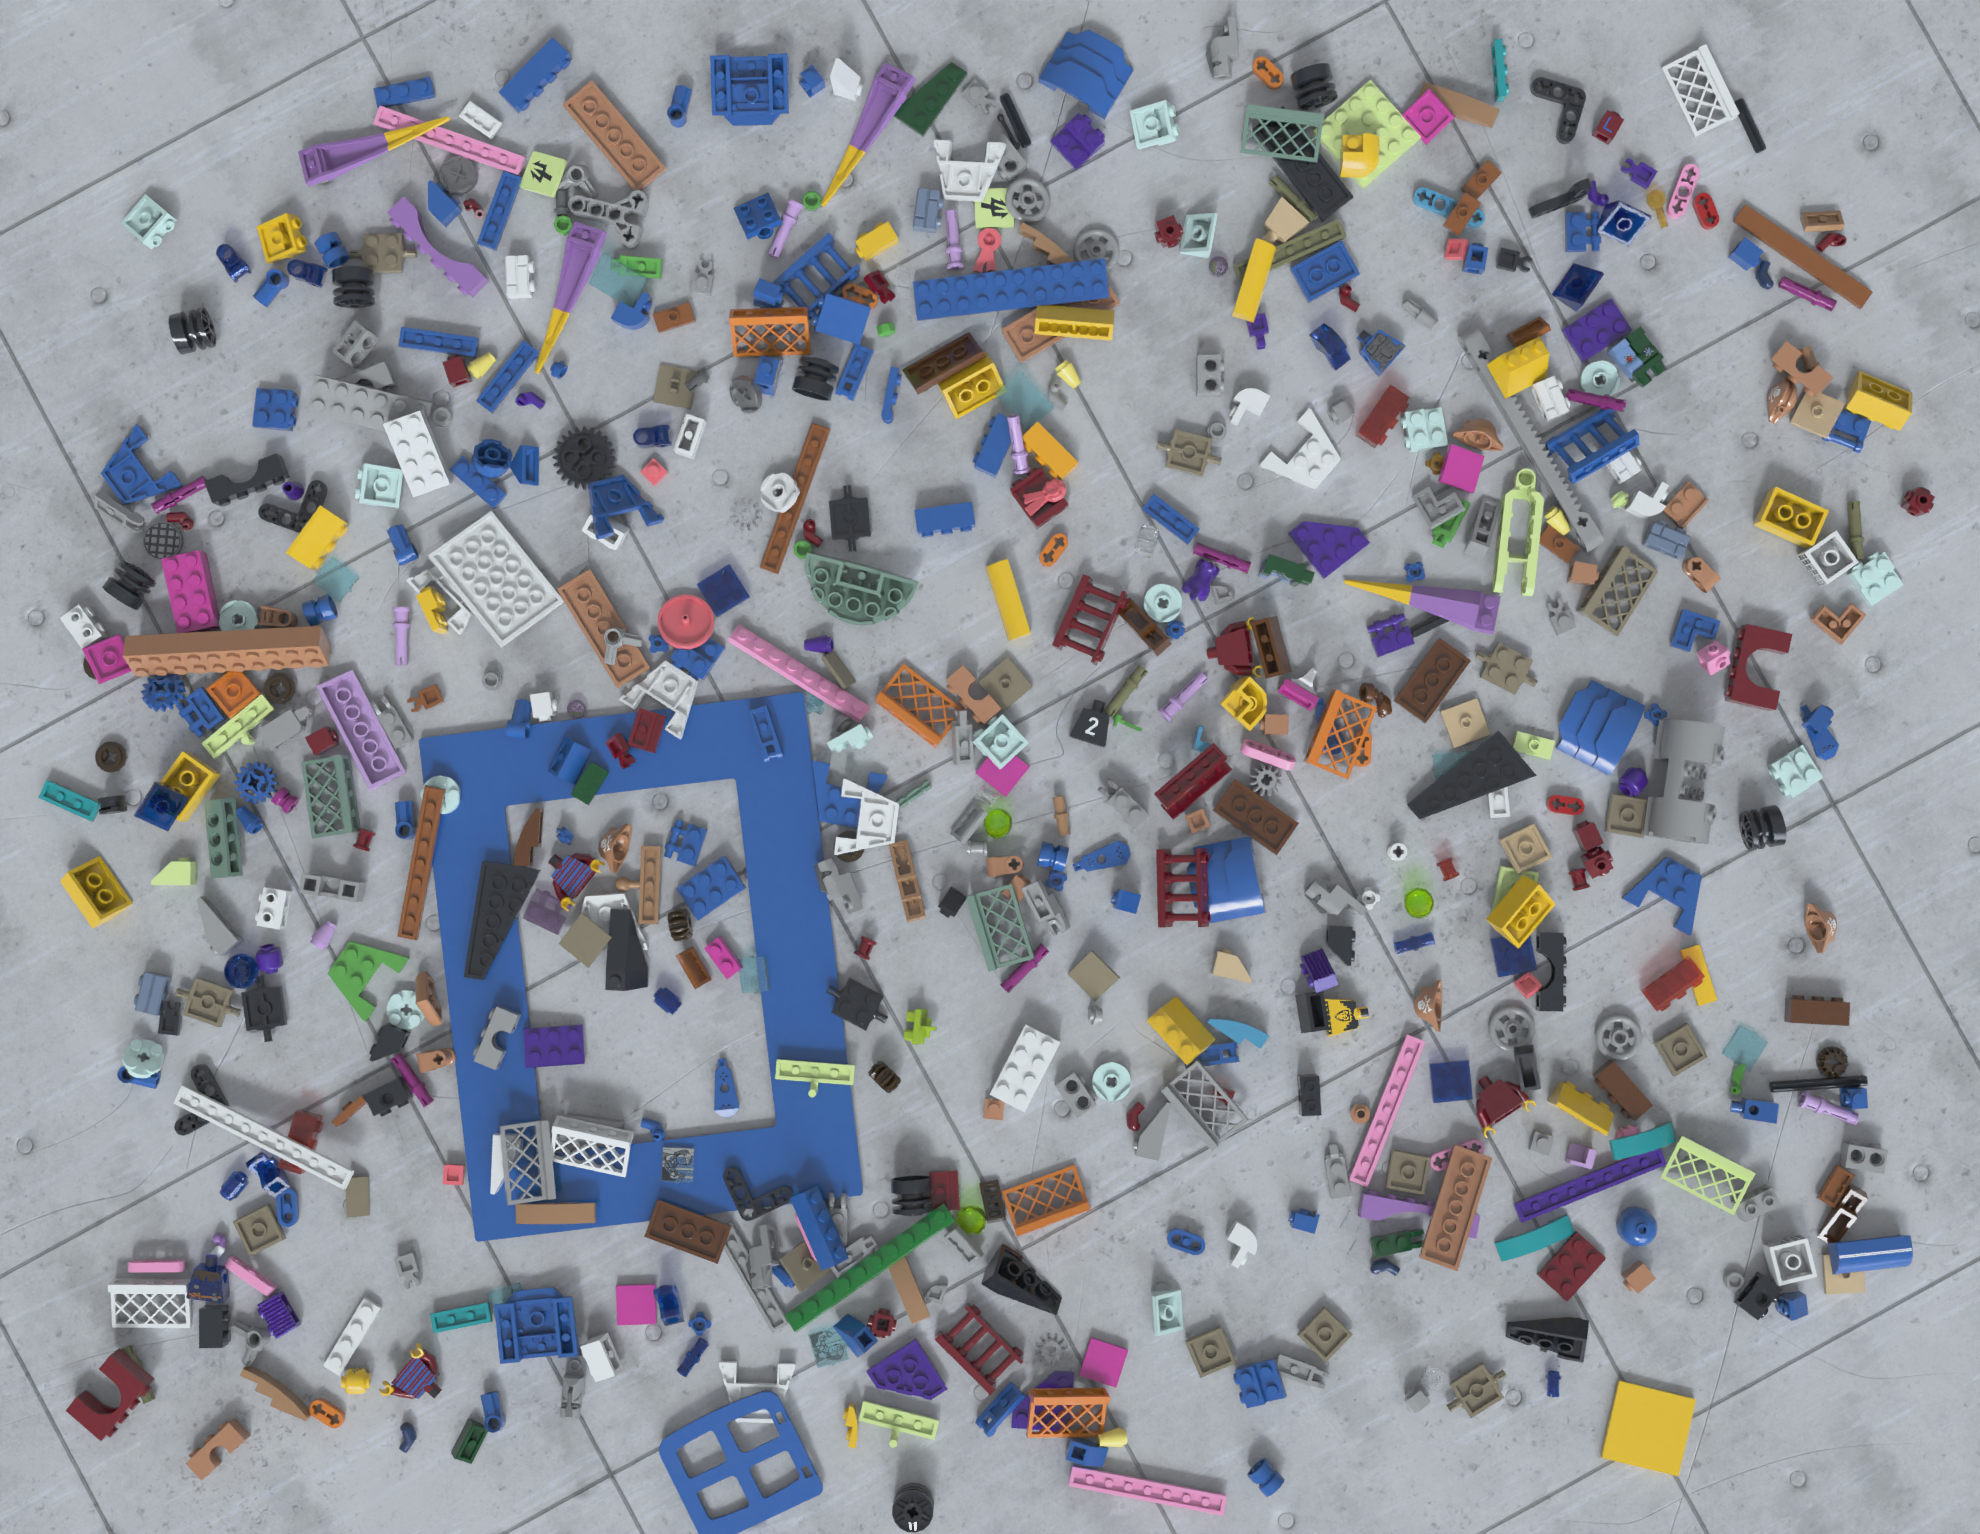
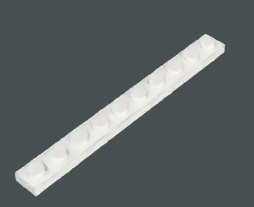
M186 1085L181 1086L174 1104L343 1190L347 1188L354 1170Z

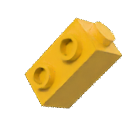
M888 221L886 223H878L873 227L874 230L868 234L864 232L857 237L854 250L860 259L863 257L867 262L899 242L896 233Z

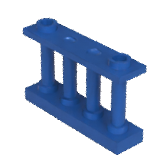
M829 232L772 282L781 286L782 292L785 291L798 307H808L790 287V282L795 278L801 280L817 298L808 307V321L814 317L816 310L820 308L817 306L820 295L824 296V293L805 274V269L809 265L814 266L831 285L826 292L832 294L837 293L849 281L853 282L860 275L859 265L856 264L851 268L833 248L835 241ZM824 252L825 254L828 253L846 273L838 281L819 261V256Z
M1600 409L1597 413L1558 436L1550 438L1545 443L1546 451L1549 450L1548 456L1557 452L1569 466L1567 468L1568 480L1572 484L1640 445L1639 434L1635 429L1625 432L1613 419L1615 418V410ZM1607 423L1619 438L1613 442H1608L1597 428ZM1590 432L1603 448L1592 452L1580 438ZM1573 442L1586 458L1575 462L1564 447Z

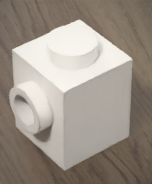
M544 692L530 695L533 718L539 719V722L549 721L552 716H556L555 711H558V704L556 699H553V693Z

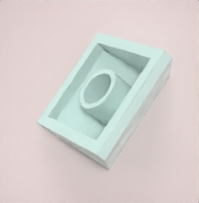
M1217 213L1186 215L1179 253L1209 258Z
M1181 1290L1151 1291L1154 1335L1160 1336L1184 1329Z

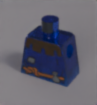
M206 1255L205 1263H200L194 1268L186 1296L187 1299L224 1303L230 1297L228 1269L225 1266L217 1265V1255Z

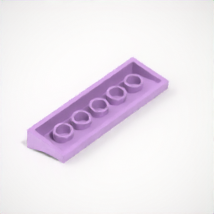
M353 670L316 686V690L369 792L406 774Z

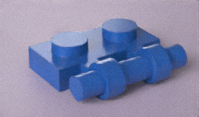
M1598 211L1591 212L1590 220H1586V212L1565 213V252H1585L1587 250L1586 244H1592L1593 252L1600 251L1601 236H1599V226H1601V219H1599ZM1586 227H1591L1592 237H1586Z
M200 687L185 698L189 703L187 707L183 702L176 705L179 710L178 714L187 721L189 729L198 738L205 734L201 729L203 725H205L207 730H211L226 719L203 687ZM193 711H195L197 716L200 718L197 721L191 715Z
M676 819L674 827L672 826L670 830L672 833L669 842L664 847L666 849L664 857L671 859L674 851L679 853L676 861L696 867L708 830L692 824H688L687 830L681 829L683 821ZM679 835L684 836L681 847L675 846Z

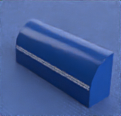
M1911 1235L1828 1243L1832 1275L1907 1267L1911 1264L1913 1258Z

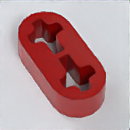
M1704 192L1698 194L1692 202L1698 221L1702 228L1706 230L1713 229L1719 223L1716 207L1709 194ZM1700 198L1701 200H1706L1704 206L1702 204H1698ZM1709 217L1713 218L1714 221L1706 223L1705 219Z
M1552 795L1546 801L1547 809L1553 813L1579 815L1585 808L1583 801L1575 797ZM1556 798L1558 803H1563V807L1557 806L1554 809L1551 801H1555ZM1576 801L1579 809L1573 812V808L1567 807V804H1574Z

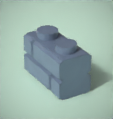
M918 188L913 219L914 231L936 233V229L941 227L942 216H938L939 209H943L944 197H941V191Z
M1658 520L1651 523L1642 545L1677 560L1681 559L1691 536L1686 535V531L1683 529L1675 528L1674 530L1669 528V524Z
M150 971L144 972L138 981V986H141L139 994L135 995L133 1002L136 1005L135 1011L156 1016L163 1014V1004L167 999L172 977Z

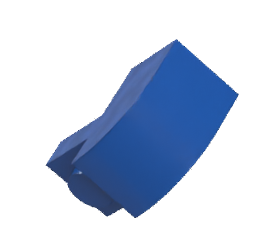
M642 292L634 308L620 301L611 316L612 321L629 330H637L644 327L649 322V318L644 314L650 311L653 304L651 302L652 298L650 295Z

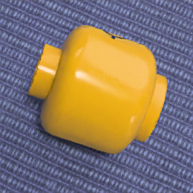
M365 1368L347 1369L345 1376H341V1388H345L347 1394L365 1393L367 1388H370V1372L367 1373Z

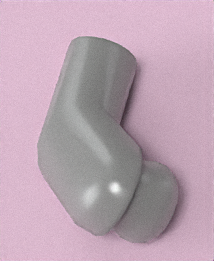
M1053 381L1048 386V400L1060 410H1063L1068 403L1060 397L1061 385L1059 382Z

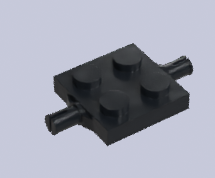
M851 485L843 486L844 498L829 501L832 540H847L848 552H852V545L853 552H856V540L871 537L868 498L852 497Z
M264 975L255 976L257 988L252 991L241 992L246 1031H263L264 1042L273 1041L271 1029L287 1025L282 986L265 987Z
M848 978L841 990L830 985L826 993L836 997L831 1013L864 1031L867 1030L874 1018L883 1023L888 1018V1016L878 1011L884 996L851 978Z

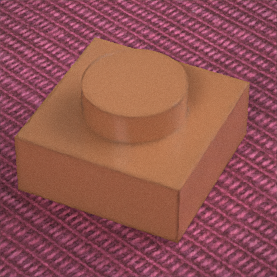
M1203 809L1185 816L1192 834L1210 827Z
M985 1098L983 1118L1003 1120L1004 1102L999 1099Z

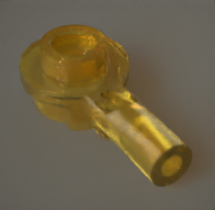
M1653 190L1647 195L1646 202L1651 210L1656 211L1660 228L1662 229L1668 227L1663 210L1666 196L1660 190Z

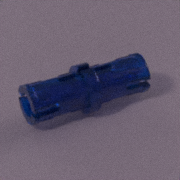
M1432 932L1416 937L1413 935L1409 939L1394 942L1393 944L1398 955L1411 950L1417 951L1418 948L1433 945L1435 940Z
M699 1337L693 1348L685 1354L686 1357L677 1368V1372L687 1377L693 1366L699 1363L701 1355L710 1344L705 1339Z

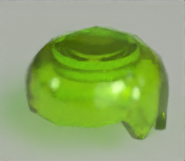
M997 808L988 812L983 826L989 837L999 839L1010 833L1013 821L1006 810Z
M1419 887L1411 889L1404 897L1405 910L1413 918L1422 919L1428 917L1433 911L1434 900L1426 889Z
M966 1205L958 1211L956 1223L967 1235L975 1233L979 1235L985 1229L986 1216L979 1206Z

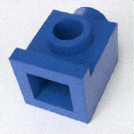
M813 65L800 73L801 80L798 83L809 98L825 88L824 79Z
M1481 243L1469 244L1462 272L1481 275L1485 271L1488 247H1483L1484 245ZM1471 257H1477L1478 261H1473Z
M1820 705L1812 711L1801 726L1817 738L1824 734V730L1832 723L1830 719L1833 717L1834 712L1828 706Z
M1839 1088L1840 1107L1850 1109L1868 1108L1866 1088Z
M1300 1208L1299 1211H1290L1288 1222H1290V1226L1294 1229L1315 1234L1320 1215L1315 1211L1311 1215V1211Z

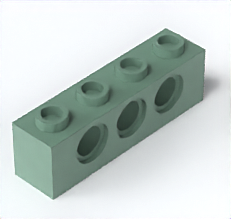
M236 798L204 801L211 879L243 876Z

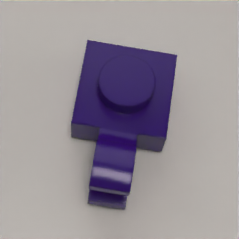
M1262 313L1256 315L1254 323L1246 321L1249 337L1255 336L1257 350L1265 349L1264 334L1269 333L1266 314Z

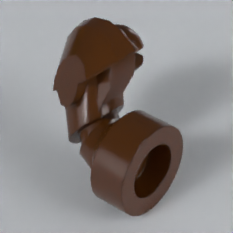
M1364 682L1361 684L1359 689L1361 701L1372 702L1375 699L1377 704L1376 714L1381 718L1392 713L1390 698L1384 695L1382 691L1379 692L1373 683Z

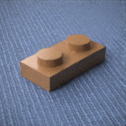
M1840 210L1801 213L1800 216L1804 232L1843 230L1845 225Z

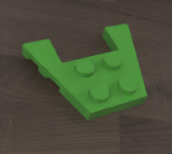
M349 941L327 974L361 1019L366 1022L377 1007L361 996L371 978L382 963L400 973L410 958Z

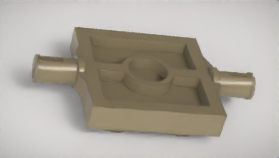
M402 233L363 234L362 249L350 250V258H362L363 267L371 268L374 273H403L405 257H417L416 249L404 248V236Z
M1175 429L1173 439L1169 444L1158 441L1156 449L1167 451L1165 468L1203 477L1208 463L1220 465L1222 457L1211 455L1210 448L1213 439Z
M1497 643L1495 649L1489 655L1480 650L1475 655V658L1485 662L1480 678L1516 695L1520 685L1524 682L1533 687L1538 682V680L1528 676L1533 660L1501 643Z
M198 977L195 978L193 986L189 991L177 988L175 996L186 999L183 1015L217 1027H222L225 1016L228 1013L239 1017V1012H241V1009L231 1006L233 989Z
M1483 1363L1478 1364L1449 1383L1456 1399L1446 1404L1450 1412L1461 1406L1466 1410L1469 1417L1473 1418L1504 1398L1497 1382L1507 1377L1503 1369L1492 1375L1487 1371Z

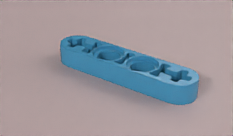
M1424 187L1418 188L1412 198L1414 204L1418 207L1446 218L1449 217L1453 208L1459 202ZM1424 193L1426 199L1419 201L1420 197L1417 195ZM1431 196H1433L1434 198L1431 201V205H1428ZM1436 200H1443L1445 207L1443 209L1436 208ZM1477 209L1472 216L1478 215L1480 221L1474 223L1473 218H1471L1466 226L1479 228L1485 221L1483 211Z

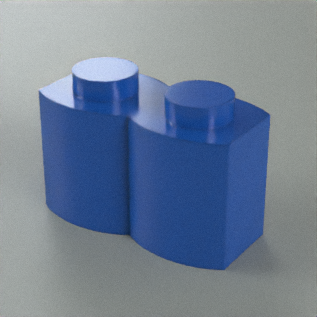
M759 278L753 293L754 306L759 308H783L784 292H782V287Z

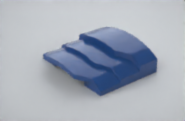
M1091 30L1078 34L1067 32L1041 73L1038 82L1053 91H1056L1057 88L1088 105V111L1105 120L1134 69L1125 62L1123 49Z
M787 53L731 57L730 55L710 56L712 116H724L733 126L772 125L780 114H789V55Z
M1591 680L1587 689L1575 692L1567 711L1559 723L1558 729L1561 739L1556 749L1606 775H1611L1629 745L1646 706Z
M1251 836L1193 847L1194 854H1196V849L1207 848L1210 857L1208 863L1210 923L1266 913L1263 893L1260 892L1253 857L1255 854ZM1196 862L1189 864L1187 874H1197ZM1189 882L1191 894H1197V882ZM1197 901L1193 902L1194 907L1197 908Z
M555 1287L515 1291L507 1302L494 1305L500 1364L516 1363L527 1358L557 1355L558 1358L576 1357L580 1354L572 1296H563Z

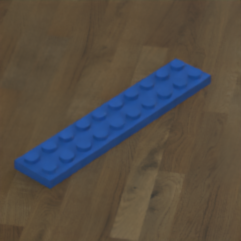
M1105 258L913 281L917 321L1037 307V305H1056L1109 298Z

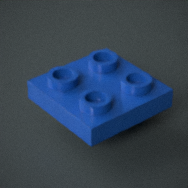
M769 192L734 207L747 240L758 236L759 239H768L774 233L773 228L783 224Z

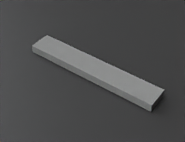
M730 1221L726 1223L731 1225L732 1228L724 1250L771 1332L774 1333L789 1324L785 1317L786 1314L770 1287L765 1289L752 1288L746 1263L749 1260V1250L733 1222Z

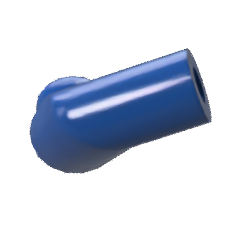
M647 1118L642 1119L640 1127L650 1129L655 1141L664 1139L665 1132L660 1122Z

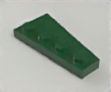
M953 62L949 63L907 99L893 117L924 137L966 78L967 72Z

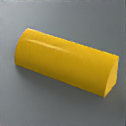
M1258 238L1254 241L1232 313L1233 317L1253 323L1255 321L1276 252V247L1267 241Z
M1037 305L1035 334L1112 340L1114 311Z
M1008 559L987 566L986 571L1008 641L1031 635Z

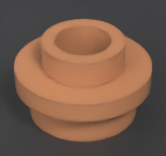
M1357 1104L1352 1107L1350 1116L1354 1122L1363 1124L1369 1120L1370 1110L1363 1104ZM1360 1110L1364 1112V1115L1361 1118L1357 1116V1113Z

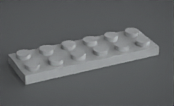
M315 374L307 413L386 432L384 423L421 409L424 410L429 421L432 402Z

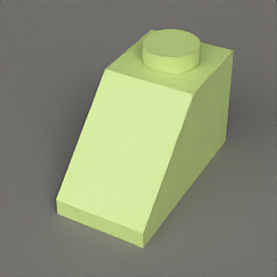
M178 858V861H171L151 881V885H196L197 861H190V858Z

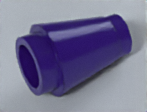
M286 482L282 486L283 492L290 500H299L304 494V488L299 482Z
M823 635L805 639L804 649L805 651L824 654L833 652V637Z

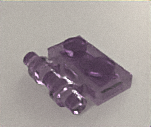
M536 889L534 896L540 898L539 903L530 902L523 919L559 935L567 919L566 916L560 914L562 909H565L561 907L560 900L550 895V892ZM546 902L555 905V910L553 911L545 907ZM569 904L567 907L569 911L572 908L571 904Z

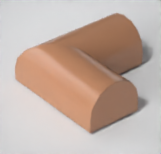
M1849 603L1838 617L1829 608L1822 605L1812 614L1809 620L1835 642L1842 645L1866 614L1853 603Z
M426 971L422 972L415 979V1003L431 1026H437L442 1024V1008L434 998L433 980Z

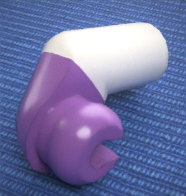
M215 1233L212 1242L217 1244L208 1258L214 1259V1263L225 1252L227 1238L224 1234Z

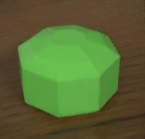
M808 191L803 196V206L808 211H816L821 206V197L816 191Z
M565 215L556 217L554 222L557 233L564 236L569 234L573 225L571 218Z
M892 322L883 323L876 327L879 337H889L896 332Z
M806 540L797 541L793 546L794 555L799 559H806L807 552L812 553V545Z

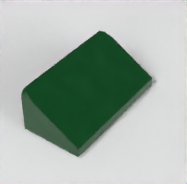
M590 762L570 795L589 805L609 772L596 763Z
M470 1418L467 1419L451 1451L454 1459L472 1464L488 1433L483 1424Z

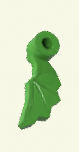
M1115 714L1113 726L1116 727L1119 722L1134 730L1142 731V728L1122 720L1123 716Z
M1745 1063L1740 1064L1732 1072V1081L1735 1086H1732L1730 1091L1733 1095H1740L1743 1091L1740 1083L1743 1079Z

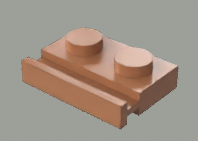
M1688 481L1665 505L1666 507L1662 512L1671 521L1676 523L1680 529H1683L1705 506L1709 499H1706Z

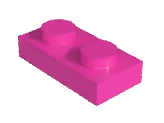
M721 936L704 948L726 979L743 968V965Z

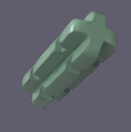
M926 779L920 783L921 785H917L905 793L904 797L898 798L897 803L899 806L904 808L908 805V802L914 801L924 794V791L927 792L931 789L932 785Z

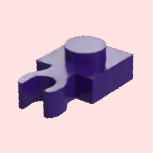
M1627 158L1625 162L1630 165V168L1622 166L1620 170L1623 173L1632 174L1630 180L1647 189L1658 171L1643 162H1640L1637 166L1632 159Z

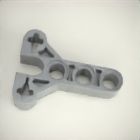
M635 190L629 197L614 204L575 195L569 199L568 206L576 217L613 225L620 234V239L624 246L628 249H634L640 243L643 230L639 225L627 223V218L630 215L646 218L649 201L643 191ZM577 203H583L581 209H574V206ZM596 207L602 208L599 214H593V210ZM614 212H620V216L617 219L611 218ZM632 235L634 239H630L628 242L626 238H630Z

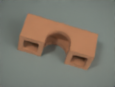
M1786 341L1771 358V361L1774 362L1772 366L1780 373L1783 370L1788 373L1789 376L1787 378L1794 384L1801 383L1804 386L1803 391L1812 397L1815 394L1818 397L1834 379L1833 376L1819 365L1809 373L1798 371L1797 362L1803 353Z
M962 665L946 679L948 683L946 688L953 695L957 693L961 698L958 700L965 709L970 708L973 712L971 716L978 724L982 722L985 725L1002 709L989 694L982 700H974L970 697L968 693L969 687L976 679Z
M233 1419L231 1422L226 1420L217 1428L220 1432L215 1436L211 1434L203 1441L205 1446L201 1449L197 1447L188 1455L191 1459L185 1464L201 1481L222 1463L215 1453L217 1446L224 1447L231 1454L251 1436L236 1419Z

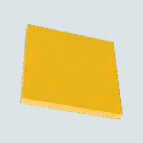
M1618 1380L1600 1457L1679 1476L1696 1399Z

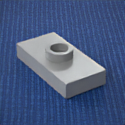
M973 803L950 834L965 845L988 813Z
M959 1225L943 1236L969 1266L984 1255Z

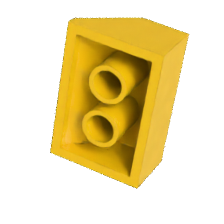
M1539 336L1500 355L1487 364L1505 399L1547 378L1549 352Z
M984 352L986 357L980 359L977 363H973L961 372L937 384L955 419L966 415L1007 392L993 361L986 352Z
M1858 371L1846 398V409L1854 414H1861L1871 421L1880 422L1887 428L1900 431L1912 414V392Z
M320 505L285 553L315 571L324 564L325 556L335 549L336 541L339 537H343L346 534L349 524L329 509Z
M100 856L68 871L60 880V883L93 929L108 922L133 904Z
M1522 875L1486 920L1498 933L1519 949L1555 906V903L1538 883Z
M1177 996L1162 1006L1147 1020L1150 1026L1187 1066L1216 1041L1212 1034Z
M1559 1081L1548 1102L1597 1132L1607 1136L1614 1113L1609 1111L1610 1106L1601 1101L1599 1104L1594 1102L1592 1095L1585 1091L1582 1094L1575 1090L1577 1086L1568 1081L1565 1083Z

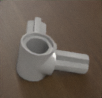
M582 164L574 165L565 171V176L561 178L557 191H564L571 185L580 186L587 198L594 199L598 196L597 191L589 181V178H591L589 171ZM576 168L582 173L580 179L574 174Z
M619 627L608 629L604 634V645H607L604 663L615 665L618 648H621L623 644L641 647L643 636L626 633L625 629ZM611 631L618 633V641L611 640Z
M235 1321L231 1327L232 1332L244 1337L247 1346L241 1361L246 1366H252L258 1351H262L264 1345L270 1341V1333L266 1328L249 1327L240 1321ZM256 1335L260 1338L259 1342L256 1339Z

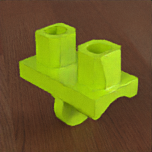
M915 1009L906 1012V1021L914 1022L913 1029H905V1040L911 1041L915 1045L924 1044L925 1037L930 1038V1032L936 1031L937 1027L931 1026L932 1018H927L928 1009Z

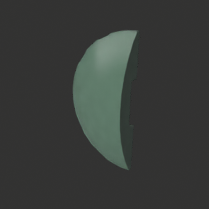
M810 552L806 554V577L809 578L810 590L814 598L828 610L830 615L849 624L873 625L889 620L900 613L911 601L918 587L919 581L886 570Z

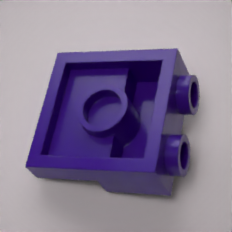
M1080 113L1074 116L1050 140L1054 148L1075 170L1080 168L1105 144L1103 139L1105 135L1098 128L1095 130L1090 125L1092 123L1090 118L1085 114L1082 116Z

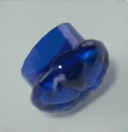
M236 954L230 957L224 967L226 981L231 986L239 989L253 985L256 981V976L259 975L257 962L247 954Z

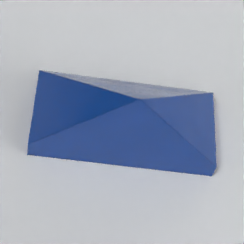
M520 445L512 460L510 469L520 484L539 486V447Z

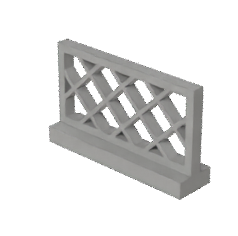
M1199 1060L1195 1061L1171 1082L1164 1085L1161 1090L1212 1151L1249 1121L1248 1117ZM1196 1066L1202 1072V1079L1191 1078V1071ZM1179 1080L1188 1081L1187 1091L1179 1090L1175 1083ZM1190 1081L1200 1082L1201 1092L1190 1091ZM1204 1083L1213 1084L1215 1094L1203 1093ZM1189 1095L1200 1096V1106L1192 1105L1189 1102ZM1203 1096L1213 1097L1214 1107L1202 1106ZM1217 1098L1225 1099L1228 1102L1227 1109L1216 1108ZM1202 1110L1213 1111V1121L1204 1120ZM1216 1111L1227 1113L1226 1122L1215 1121ZM1230 1113L1238 1114L1242 1120L1237 1124L1229 1123ZM1215 1125L1226 1126V1133L1219 1137L1214 1131Z
M540 1119L499 1126L507 1205L556 1199L549 1120ZM528 1126H534L535 1134L531 1139L523 1134ZM513 1129L518 1133L512 1142L505 1137V1130ZM520 1136L528 1141L522 1151L514 1145ZM531 1144L537 1149L533 1159L525 1154V1151ZM511 1147L519 1152V1155L513 1162L507 1158V1152ZM522 1155L530 1161L524 1170L516 1165ZM532 1164L536 1165L539 1170L535 1178L526 1173ZM513 1167L522 1172L515 1182L509 1178V1172ZM524 1175L532 1180L526 1190L518 1185V1182ZM535 1183L540 1187L541 1196L533 1197L528 1193ZM516 1186L523 1191V1194L519 1199L512 1200L511 1192Z

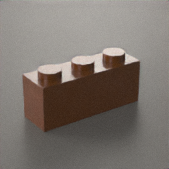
M1277 616L1251 622L1265 678L1292 672Z
M1792 995V998H1785L1784 1022L1849 1026L1850 1002H1844L1843 998L1831 997V1001L1824 1000L1822 996H1812V1000L1804 999L1803 995Z
M1609 1059L1592 1074L1596 1079L1594 1083L1601 1090H1606L1608 1093L1607 1098L1614 1105L1617 1103L1621 1107L1620 1112L1627 1120L1630 1118L1636 1121L1653 1106L1613 1060Z

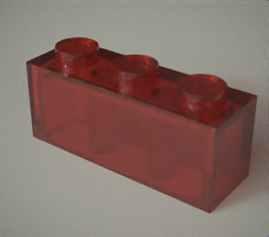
M1390 384L1355 436L1374 449L1378 444L1382 446L1388 437L1385 433L1389 428L1392 430L1399 421L1396 417L1399 413L1403 414L1409 406L1407 401L1410 397Z
M1687 956L1643 988L1641 992L1656 1011H1664L1671 1006L1670 1002L1675 998L1679 1000L1687 994V989L1699 986L1705 976L1693 960Z
M302 1109L295 1111L288 1137L316 1150L318 1144L316 1140L317 1134L322 1131L324 1122H322L323 1116ZM282 1158L280 1159L278 1168L300 1175L306 1172V1170Z

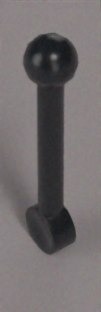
M998 114L997 120L1001 121L1016 150H1019L1020 144L1015 141L1005 123L1004 115Z

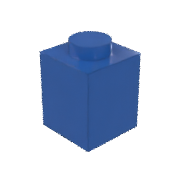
M1745 237L1728 257L1747 271L1751 267L1755 268L1762 260L1760 256L1764 251Z

